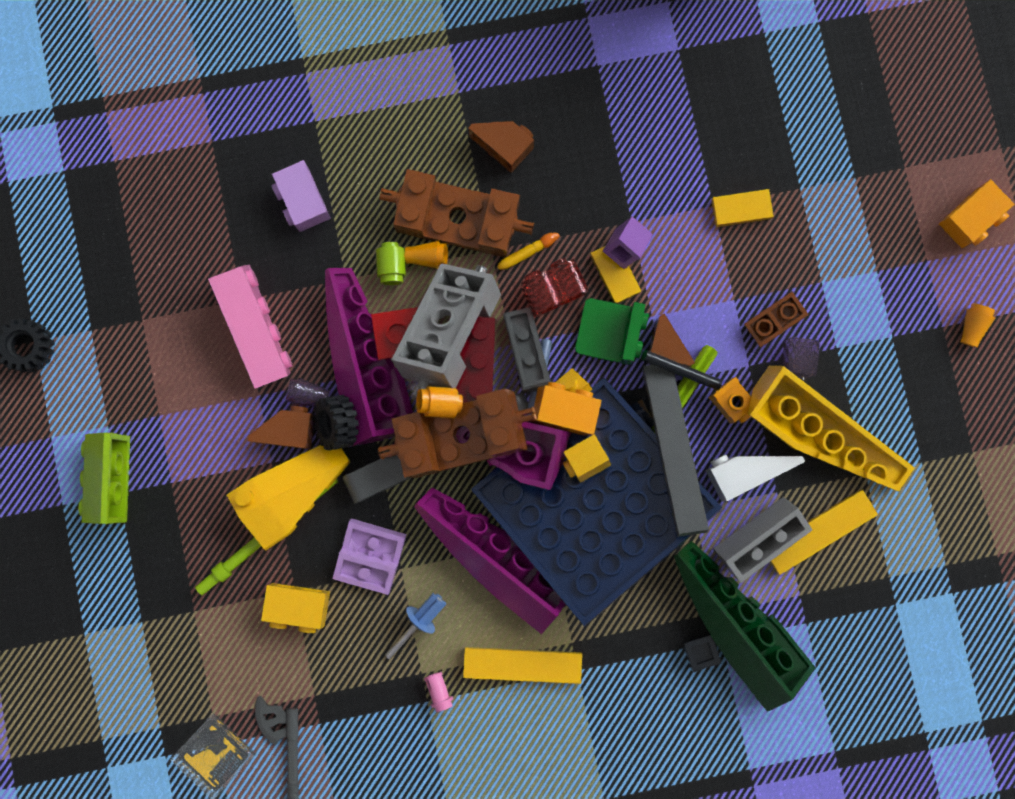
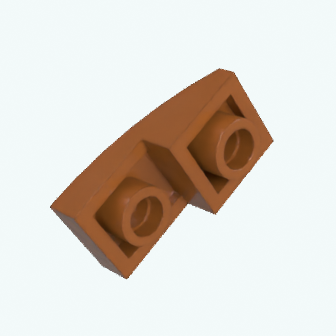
M792 291L744 325L761 348L809 314Z

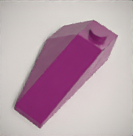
M524 422L522 427L528 450L489 459L488 461L520 483L551 490L564 462L565 455L563 452L567 450L570 432ZM465 426L459 428L456 433L457 440L460 443L467 442L470 437V431Z

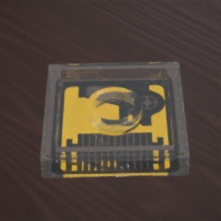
M213 713L170 760L210 799H215L256 753Z

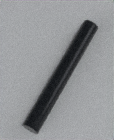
M644 350L641 360L715 390H719L722 385V380L648 350Z

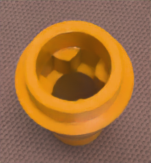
M434 241L416 246H406L405 262L406 264H416L438 269L441 263L448 264L447 244Z
M972 303L970 309H966L963 335L960 342L978 348L980 341L995 320V317H993L995 310L984 305Z

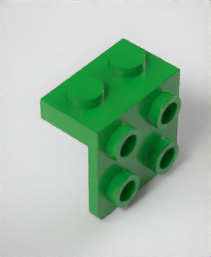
M593 298L587 299L584 304L575 346L576 353L631 365L635 358H640L643 341H638L640 330H645L648 322L649 313L644 312L646 304L634 302L630 307Z

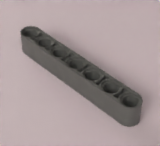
M522 392L515 395L518 410L527 409L528 401L525 394ZM397 455L383 460L379 459L342 477L354 504L411 479L404 478L401 461Z

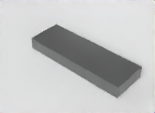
M531 307L503 313L523 394L537 391L538 387L544 385L548 386V382H551Z

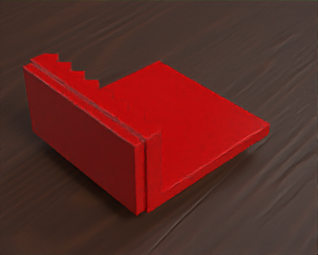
M417 307L371 314L378 360L393 357L418 309Z

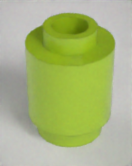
M397 242L382 243L381 247L376 249L377 277L380 278V284L389 286L403 284V277L406 276L405 249L399 247Z

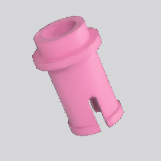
M437 672L424 678L433 702L431 708H435L436 712L453 706L451 702L453 696L448 694L442 672Z

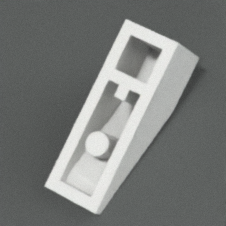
M725 454L711 461L713 467L707 469L706 472L721 501H729L804 463L805 460L803 456H736L728 459Z

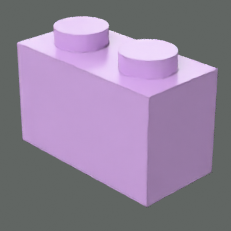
M304 160L272 174L276 183L271 186L279 201L283 199L287 209L283 210L289 226L295 225L299 232H302L331 219Z

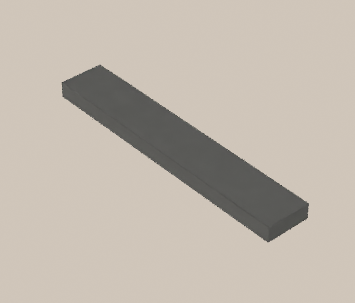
M654 365L643 366L642 372L677 537L707 533L709 527L675 374Z

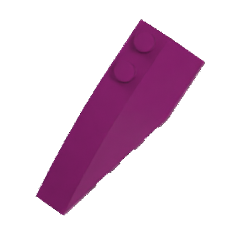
M328 268L325 270V290L331 357L338 393L349 398V402H352L354 405L352 410H356L357 413L355 420H358L359 425L356 426V429L359 432L356 435L357 440L353 444L361 445L395 437L392 418L413 413L405 380L398 369L395 368L391 358L378 360L372 318L365 305L368 301L352 268Z
M431 488L414 507L433 533L480 584L542 635L566 605L504 529L489 523V518L480 513L477 515L465 510L464 504Z

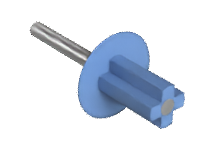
M432 593L419 609L412 606L406 608L412 625L385 654L388 659L392 658L417 628L425 633L435 632L432 620L446 605V602L442 600L439 594L435 595Z

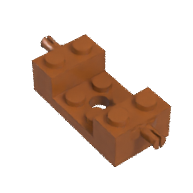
M410 169L406 170L404 183L399 192L382 188L380 193V200L396 203L397 211L393 225L397 233L431 241H440V243L500 257H507L511 237L515 231L532 235L534 223L518 220L517 212L520 195L492 188L490 194L439 183L436 182L435 175ZM455 210H461L466 214L465 220L460 224H455L450 220V214Z
M504 388L476 396L477 400L463 403L461 412H457L455 418L425 417L424 413L418 412L392 418L395 444L379 447L378 452H385L379 454V456L383 460L397 455L401 461L404 478H418L525 451L528 449L522 423L536 420L537 417L533 414L536 412L534 407L519 411L515 392ZM465 426L470 431V437L467 442L460 443L457 440L456 433L459 428Z

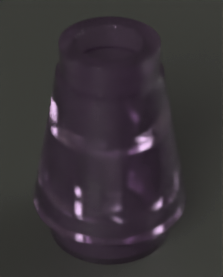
M298 378V380L290 379L286 401L292 402L294 406H316L315 402L319 398L329 397L330 390L302 378Z

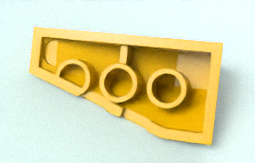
M319 445L251 478L228 493L227 497L242 523L263 549L268 550L295 530L297 527L296 523L306 511L310 512L315 505V500L325 489H329L348 466L350 460L342 448L325 450L324 446Z

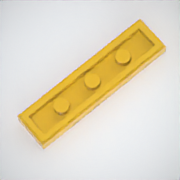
M858 490L809 520L808 524L812 531L770 561L777 575H781L876 517L878 513L865 492Z
M465 647L463 678L581 684V652Z

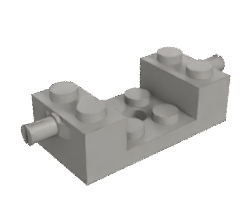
M443 263L440 264L391 359L403 378L418 382L414 393L411 395L414 400H416L418 390L425 389L427 386L457 387L466 368L460 356L466 340L478 316L490 318L501 296L493 275L487 273L486 267L477 265L474 271ZM451 316L447 323L437 324L439 319Z

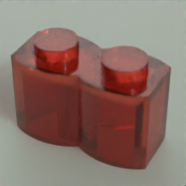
M566 258L559 259L550 265V270L543 273L540 270H536L524 277L525 281L521 283V288L535 317L544 315L588 293L589 289L574 259L566 261Z

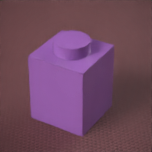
M631 216L615 229L603 252L621 268L625 269L642 256L653 234Z

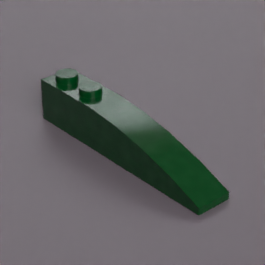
M688 542L674 555V559L694 606L711 637L737 675L743 680L767 712L792 701L816 667L772 614L766 616L758 608L760 603L752 596L747 598L737 589L739 584L732 577H724L719 572V565L694 542Z

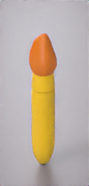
M555 232L543 235L540 240L502 259L498 263L497 268L505 270L520 263L543 248L550 247L560 235Z

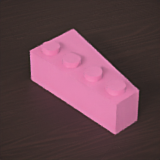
M250 265L240 266L209 278L210 285L254 388L288 376L291 373L289 370L292 367L291 359L287 351H282L279 343L281 340L277 326L271 322L268 314L270 313L265 298L261 296L257 278Z

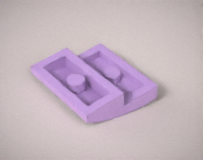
M351 518L342 549L338 555L333 579L389 595L407 534Z

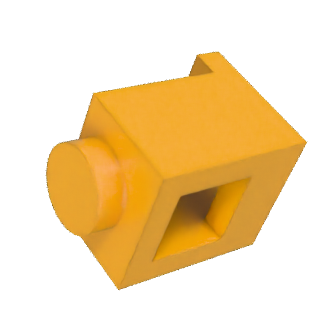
M737 377L730 379L719 390L708 397L730 424L738 420L742 424L751 417L748 415L751 396L739 383ZM734 397H738L740 399V407H735L733 405L732 399Z

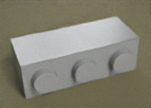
M782 497L713 549L729 572L742 583L810 533L812 528L799 508Z

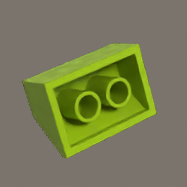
M115 433L85 434V441L81 444L84 470L80 473L83 498L80 500L78 507L79 515L82 517L81 523L127 522L130 436Z

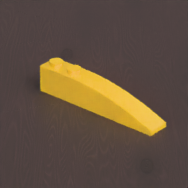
M769 365L752 390L748 415L795 450L898 492L915 469L910 463L784 366Z

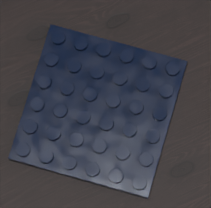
M602 378L595 384L590 392L593 393V398L602 400L594 434L610 460V467L580 483L577 476L572 478L569 476L562 464L551 490L520 483L497 467L471 489L584 627L692 536L677 537L656 434L605 378ZM570 432L567 449L590 436ZM699 482L708 522L722 510V507Z

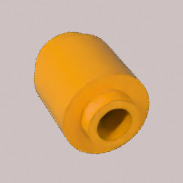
M427 386L425 389H419L417 392L416 410L418 413H424L425 417L455 418L457 412L460 413L462 410L463 397L458 394L456 388Z

